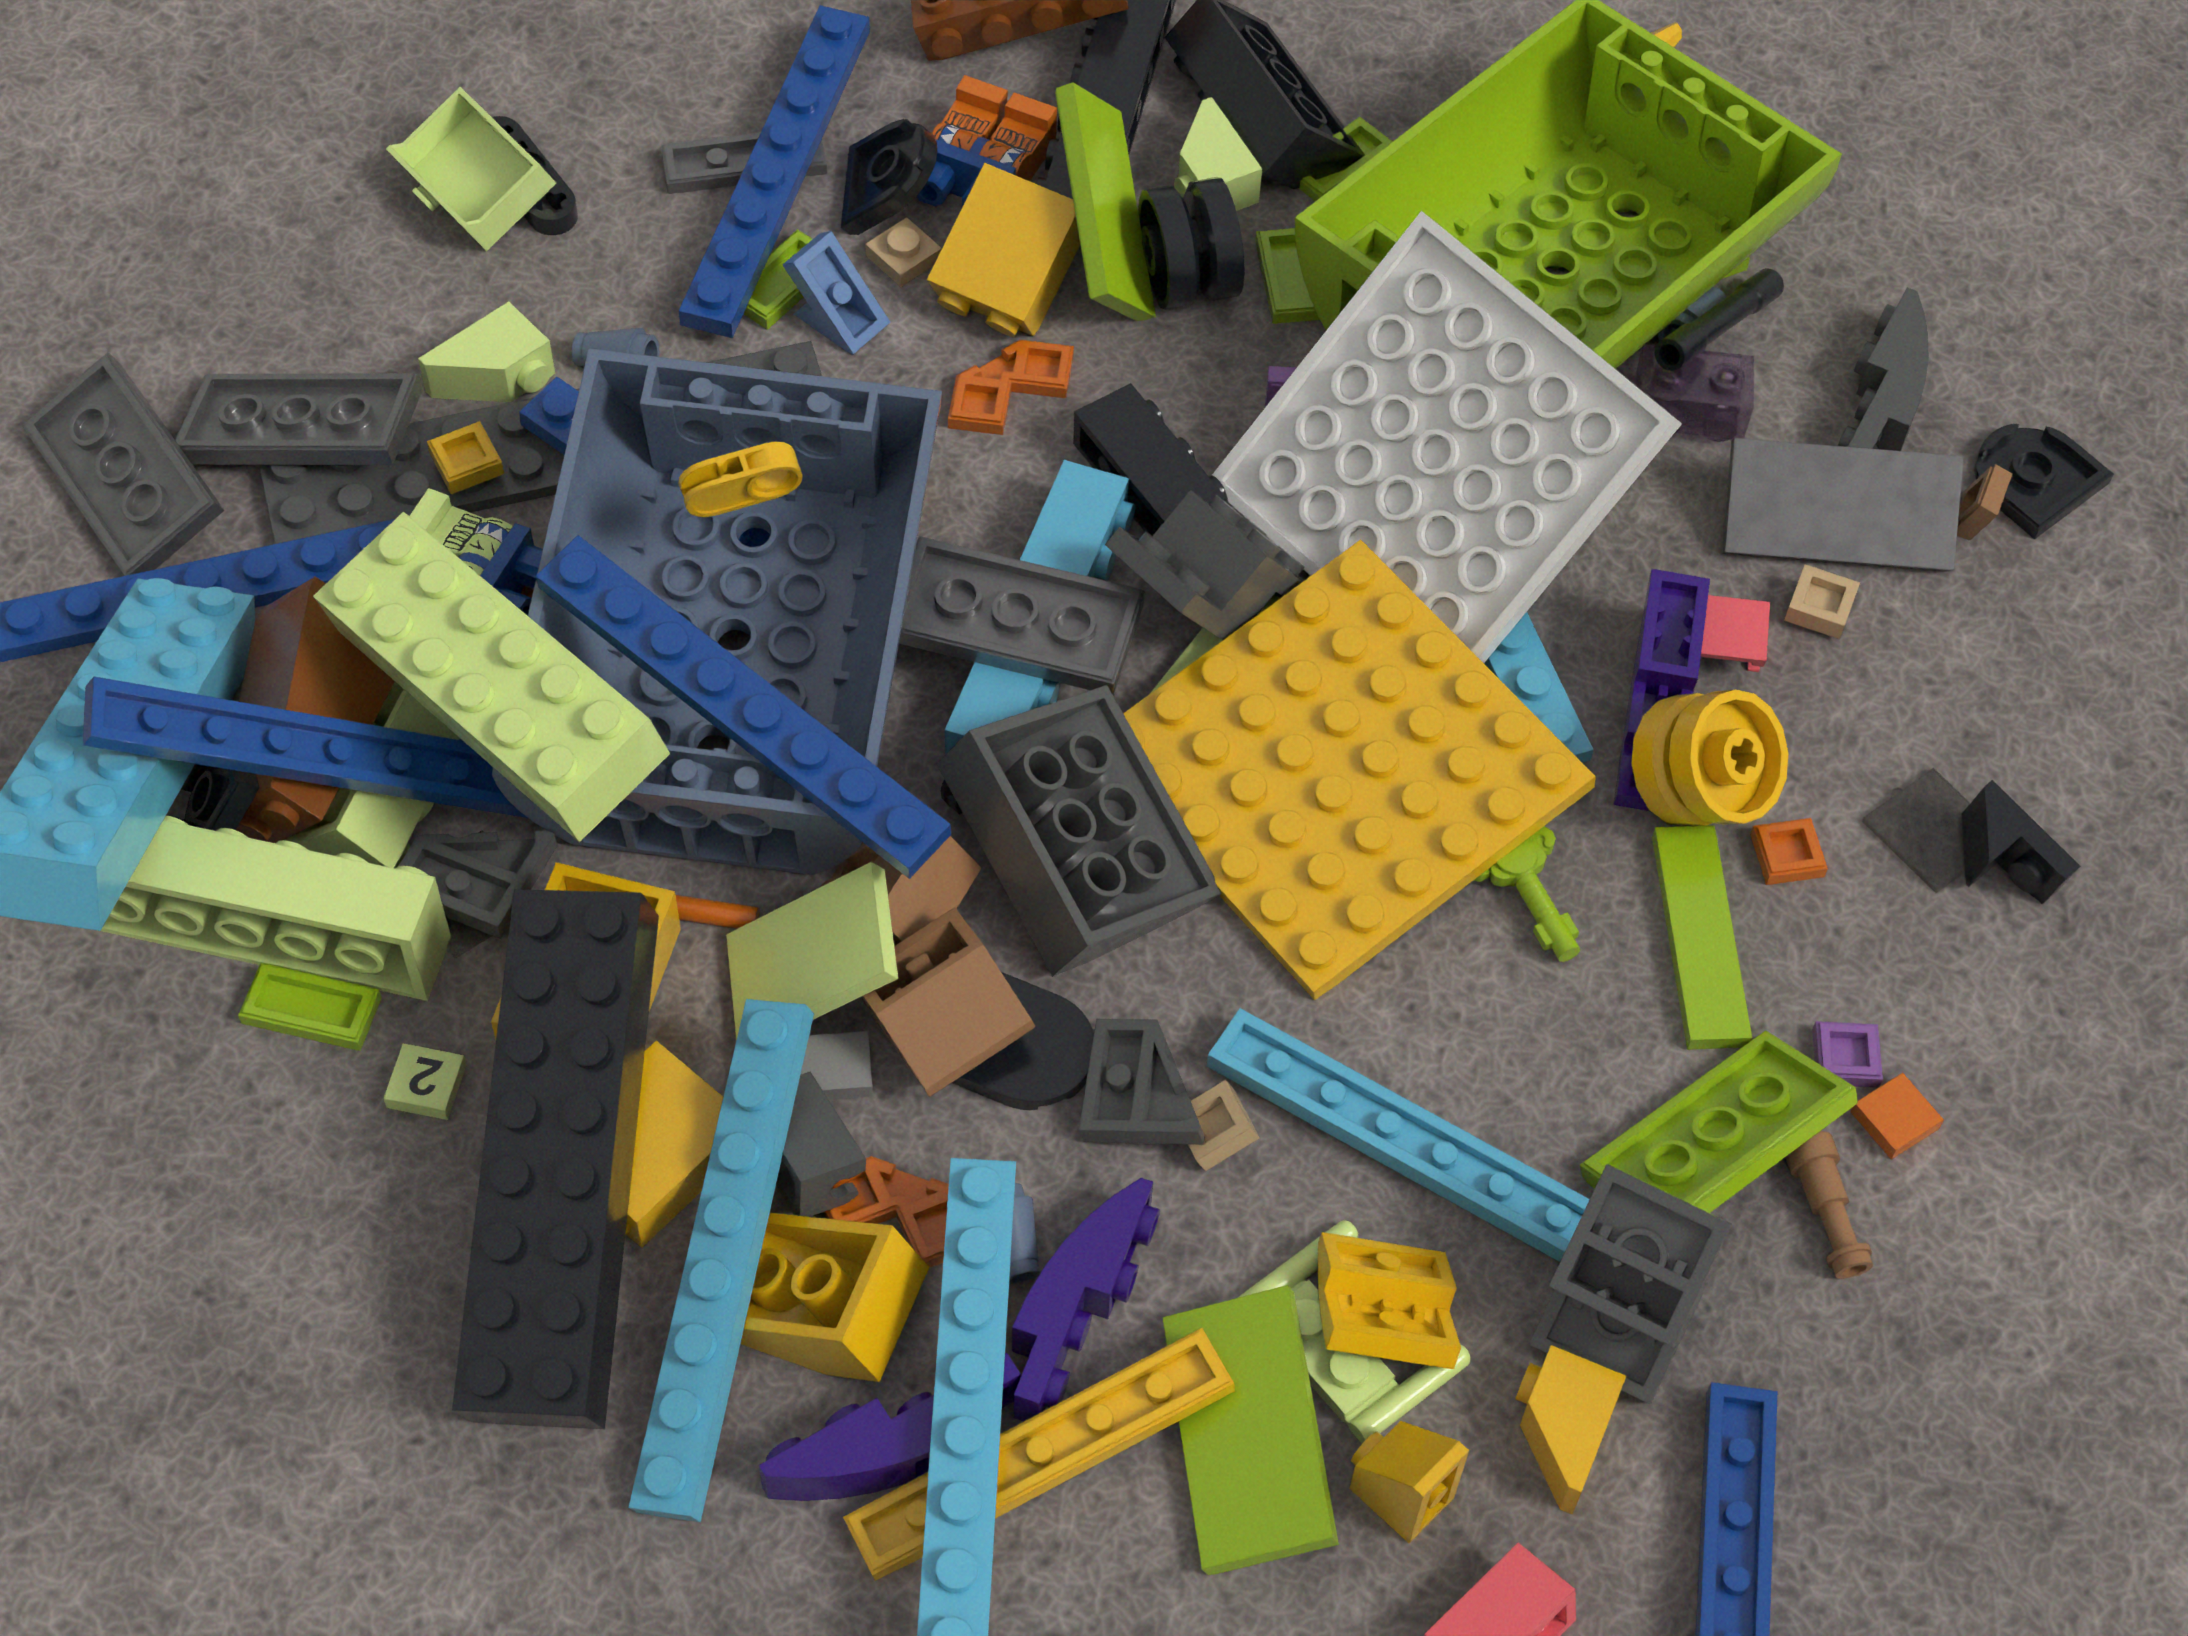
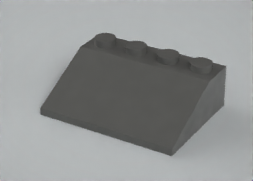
M1107 685L969 730L936 764L1052 977L1113 951L1218 898L1222 894L1215 883V877Z

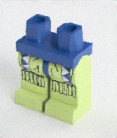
M428 488L410 514V517L528 616L532 599L520 593L525 586L534 588L535 576L538 573L543 551L542 548L534 545L531 528L517 523L512 526L498 518H483L451 506L449 495Z

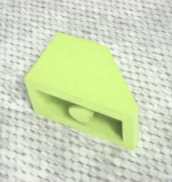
M1210 97L1202 100L1180 152L1179 174L1174 180V187L1184 197L1189 182L1220 177L1230 191L1236 211L1259 203L1262 176L1261 166L1214 99Z
M509 301L418 358L425 392L431 398L512 402L526 392L534 393L539 391L546 385L549 378L555 374L550 340Z

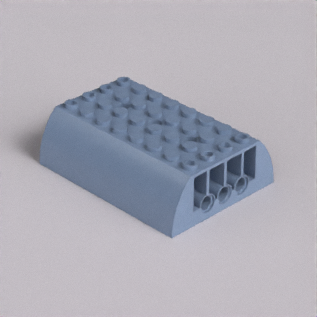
M589 348L538 573L579 535L717 643L720 637L728 631L740 630L747 633L751 638L745 647L739 650L727 651L871 763L878 766L939 419L942 391ZM785 442L793 447L803 477L800 485L789 494L711 517H697L687 511L678 482L683 471L691 465L763 443ZM751 528L764 529L771 535L766 543L758 547H748L739 541L741 534ZM537 581L535 582L528 617L651 720L670 755L580 843L493 767L492 776L497 787L506 799L522 814L545 830L554 833L555 836L573 845L809 875L831 869L844 862L856 852L862 841L538 588ZM710 735L722 736L730 742L728 749L714 748V750L698 749L697 746L702 739Z

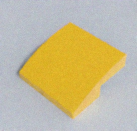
M1321 1232L1318 1241V1292L1326 1349L1454 1369L1461 1345L1450 1313V1307L1457 1287L1446 1253Z

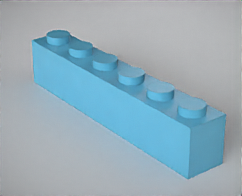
M1064 460L1020 560L1107 581L1112 573L1116 555L1105 544L1119 527L1129 532L1135 514V504L1128 502L1129 478ZM974 662L945 728V755L969 730L1057 702L1060 683Z

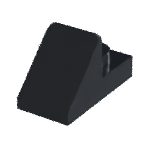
M1993 780L1984 786L1961 814L1965 881L1968 887L1998 863L2010 875L2011 880L2018 888L2032 895L2041 904H2044L2081 867Z

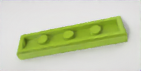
M1715 825L1655 827L1652 841L1687 1050L1742 1048L1752 1040V1033Z

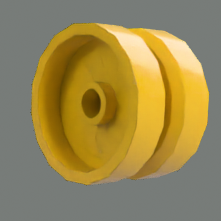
M1734 689L1714 691L1708 694H1681L1657 701L1643 715L1635 733L1631 764L1639 794L1648 809L1665 823L1679 826H1706L1712 823L1722 825L1745 824L1762 818L1778 802L1787 779L1789 753L1784 729L1773 709L1756 694Z

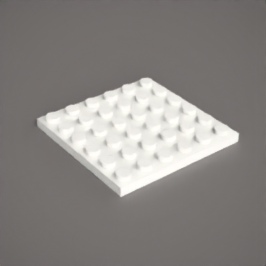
M1421 211L1212 475L1223 485L1228 503L1262 529L1274 544L1279 545L1299 561L1310 576L1361 539L1485 663L1682 423L1432 218Z

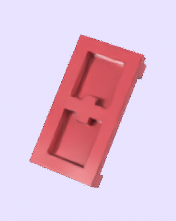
M1708 595L1701 657L1747 662V671L1759 672L1760 667H1764L1767 661L1770 602Z
M1518 1542L1424 1636H1561L1576 1621L1575 1588Z

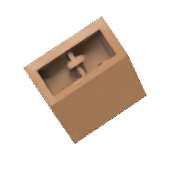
M950 836L909 879L862 842L856 852L840 863L833 876L820 887L870 862L885 869L895 946L955 907L957 909L982 868Z
M955 907L895 945L898 979L861 996L878 1026L929 1097L1036 1027L983 943Z

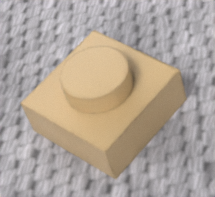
M907 217L865 244L866 256L900 287L934 266L942 250L936 242Z
M1805 564L1784 621L1840 639L1860 582Z
M1227 1080L1222 1081L1191 1100L1205 1138L1204 1145L1188 1144L1196 1161L1205 1171L1260 1139L1239 1097Z

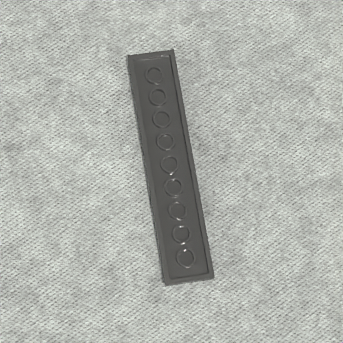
M811 341L706 362L822 376ZM530 398L409 423L393 465H259L274 541L275 544L396 519L402 512L410 516L428 488L449 495L451 506L470 513L555 495L564 455L520 425L519 411L533 399ZM480 421L502 461L504 474L450 494L429 454L427 441Z

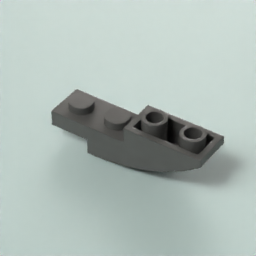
M1908 287L1897 307L1889 304L1886 305L1874 332V335L1879 336L1880 339L1877 344L1867 341L1858 358L1854 372L1862 375L1856 394L1861 396L1862 399L1854 418L1861 422L1857 429L1850 426L1846 427L1838 446L1901 451L1920 404L1926 382L1929 359L1928 331L1924 310L1918 292Z

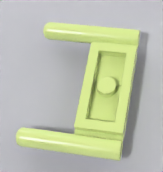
M1346 1220L1338 1222L1325 1232L1358 1238L1356 1227ZM1319 1236L1239 1297L1285 1285L1291 1288L1296 1301L1310 1385L1341 1421L1348 1425L1349 1430L1356 1438L1363 1443L1374 1432L1382 1433L1466 1368L1470 1363V1354L1461 1345L1454 1369L1424 1365L1399 1385L1394 1380L1395 1375L1378 1357L1327 1350L1321 1323L1319 1292L1310 1280L1306 1281L1308 1277L1318 1271Z

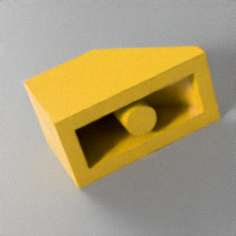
M1551 1345L1542 1367L1531 1362L1529 1363L1515 1400L1527 1404L1520 1427L1559 1509L1573 1514L1626 1375Z
M1400 1421L1385 1437L1376 1431L1357 1449L1351 1459L1355 1467L1349 1489L1403 1539L1410 1543L1454 1499L1469 1449L1458 1440Z

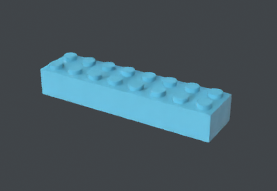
M162 578L137 579L0 791V916L101 931L195 764L83 746L86 685L95 676L232 700L245 674L255 624L254 595L234 593L223 587L199 588L179 585Z

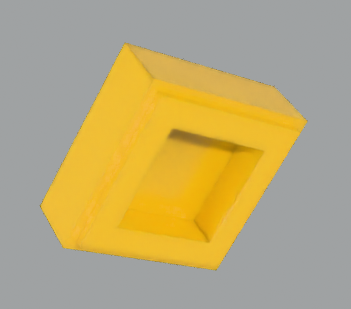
M480 421L427 441L429 454L450 494L504 474L502 461Z

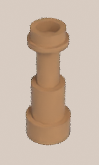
M1820 1131L1787 1155L1785 1159L1791 1175L1800 1178L1812 1213L1820 1215L1833 1249V1252L1826 1258L1828 1267L1833 1268L1836 1278L1844 1279L1869 1271L1873 1267L1870 1257L1872 1251L1869 1244L1858 1243L1845 1209V1206L1849 1203V1198L1836 1166L1840 1161V1156L1832 1134Z

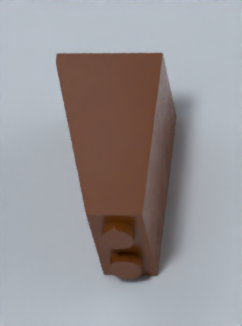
M315 576L261 609L255 619L239 702L372 725L395 681L337 630L315 600L313 595L326 583ZM256 774L260 788L236 831L243 833L248 838L271 843L285 840L321 822L339 787Z

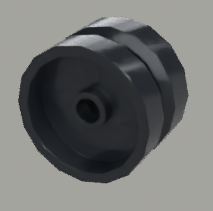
M1213 177L1191 181L1184 197L1181 196L1174 186L1169 185L1142 190L1139 197L1138 214L1142 231L1143 252L1150 283L1159 307L1167 310L1192 305L1199 289L1211 301L1240 296L1245 276L1243 243L1235 205L1223 179Z

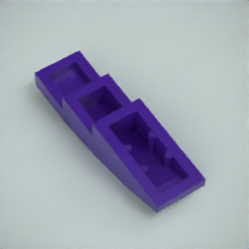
M1657 569L1651 570L1628 700L1613 805L1650 811L1639 794L1631 764L1633 738L1643 715L1657 701L1675 695L1692 694L1694 692L1699 675L1710 585L1709 578Z

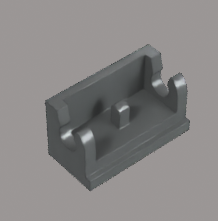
M810 1071L800 1075L776 1186L794 1215L812 1217L844 1205L859 1194L853 1182L842 1184L835 1189L831 1188L838 1181L850 1179L865 1171L866 1157Z

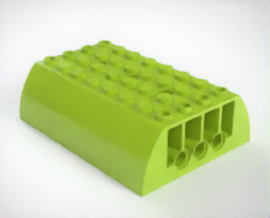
M1575 0L1295 217L1297 255L1310 299L1325 330H1327L1422 211L1616 369L1819 198L1835 175L1842 153L1599 0ZM1633 210L1639 215L1636 217H1624L1615 211L1628 212ZM1564 267L1570 272L1556 275L1548 272L1545 268L1556 269Z

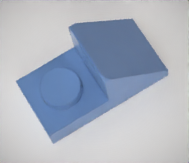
M832 231L820 233L782 264L807 301L794 315L849 354L856 353L890 323V320Z

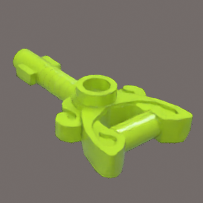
M1544 826L1509 854L1497 861L1496 864L1474 881L1481 882L1490 877L1491 882L1496 886H1516L1533 918H1535L1537 925H1534L1533 932L1543 950L1546 951L1552 948L1557 959L1560 962H1565L1574 958L1580 952V947L1575 940L1578 938L1579 931L1568 912L1562 915L1559 914V911L1537 876L1545 866L1547 855L1552 853L1556 840L1553 831Z

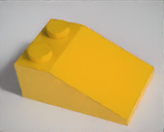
M770 1213L741 1344L825 1375L880 1382L929 1270V1266L893 1225Z

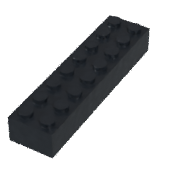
M514 889L452 1411L473 1423L605 1429L659 915L642 893Z

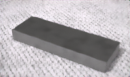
M761 132L662 144L661 153L668 194L736 186ZM822 140L805 177L827 174V162Z

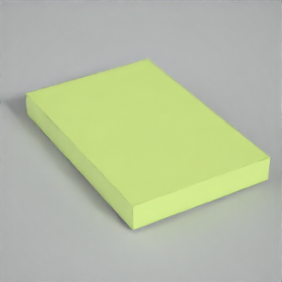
M872 862L726 934L736 1040L746 999L806 1004L814 1013V1020L898 979L885 869Z

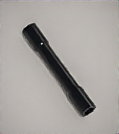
M1770 268L1758 271L1741 283L1731 295L1691 323L1680 326L1657 343L1654 350V356L1659 366L1667 371L1680 369L1701 354L1708 344L1750 314L1759 312L1777 299L1784 290V282L1781 275Z

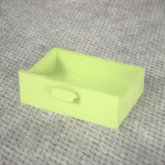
M461 87L442 103L403 143L389 145L386 148L421 184L418 188L415 187L412 192L432 212L441 205L486 251L556 184L542 166Z

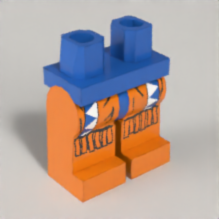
M964 75L956 88V100L943 121L938 123L932 132L937 142V158L927 183L917 195L918 200L936 207L943 204L949 193L962 197L963 207L984 163L1030 181L1046 158L1050 139H1056L1057 107L1015 92L1008 100V90Z

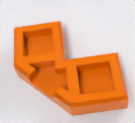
M1018 340L1002 349L1001 356L980 368L974 365L956 375L948 414V429L1003 435L1011 392L1066 398L1074 357V346Z
M870 1156L866 1158L865 1171L850 1179L840 1180L833 1185L831 1189L853 1182L859 1194L850 1202L825 1211L827 1219L879 1224L897 1217L907 1242L929 1268L943 1263L948 1183L931 1178L929 1181L896 1169V1165Z

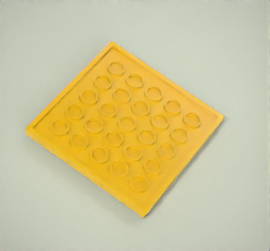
M1361 539L1123 713L1215 877V883L1222 892L1220 897L1314 1000L1350 976L1496 864L1497 861L1509 854L1595 788L1596 776Z

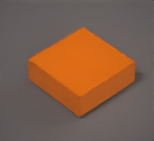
M1811 818L1753 826L1750 836L1766 885L1825 877L1828 868Z
M1904 1073L1899 1074L1858 1100V1104L1852 1107L1851 1110L1852 1115L1891 1160L1939 1130L1944 1121Z

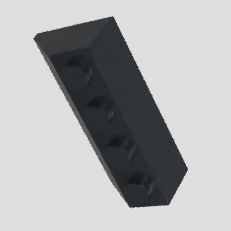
M1196 0L1164 37L1177 55L1173 59L1175 65L1187 77L1195 80L1201 90L1198 92V97L1201 101L1210 97L1214 99L1261 166V180L1265 183L1271 184L1274 180L1292 189L1300 188V181L1307 176L1319 180L1347 169L1365 156L1351 135H1347L1343 130V124L1267 22L1224 0ZM1341 132L1344 138L1341 141L1333 137V135Z

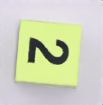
M403 1043L383 1098L386 1108L448 1120L467 1065L464 1055Z

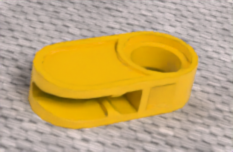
M769 442L693 464L683 471L679 477L678 484L683 494L687 511L697 517H711L787 495L800 485L803 475L791 445L785 442Z

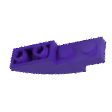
M1140 1178L1114 1194L1093 1211L1064 1240L1044 1266L1027 1294L1012 1326V1352L1029 1357L1014 1393V1419L1024 1422L1045 1411L1046 1407L1050 1408L1062 1402L1070 1376L1069 1371L1061 1369L1068 1350L1081 1351L1090 1328L1092 1314L1109 1319L1115 1300L1127 1303L1139 1269V1265L1130 1261L1137 1243L1149 1246L1160 1215V1209L1151 1206L1153 1181Z
M1005 1353L1002 1408L1014 1402V1393L1021 1378V1373L1007 1353ZM923 1392L912 1397L898 1409L897 1416L890 1419L878 1398L861 1407L859 1404H850L841 1408L826 1421L825 1428L804 1440H801L799 1437L790 1438L769 1452L766 1461L759 1465L762 1489L769 1499L795 1501L841 1499L876 1493L901 1486L929 1472L934 1395L930 1392Z

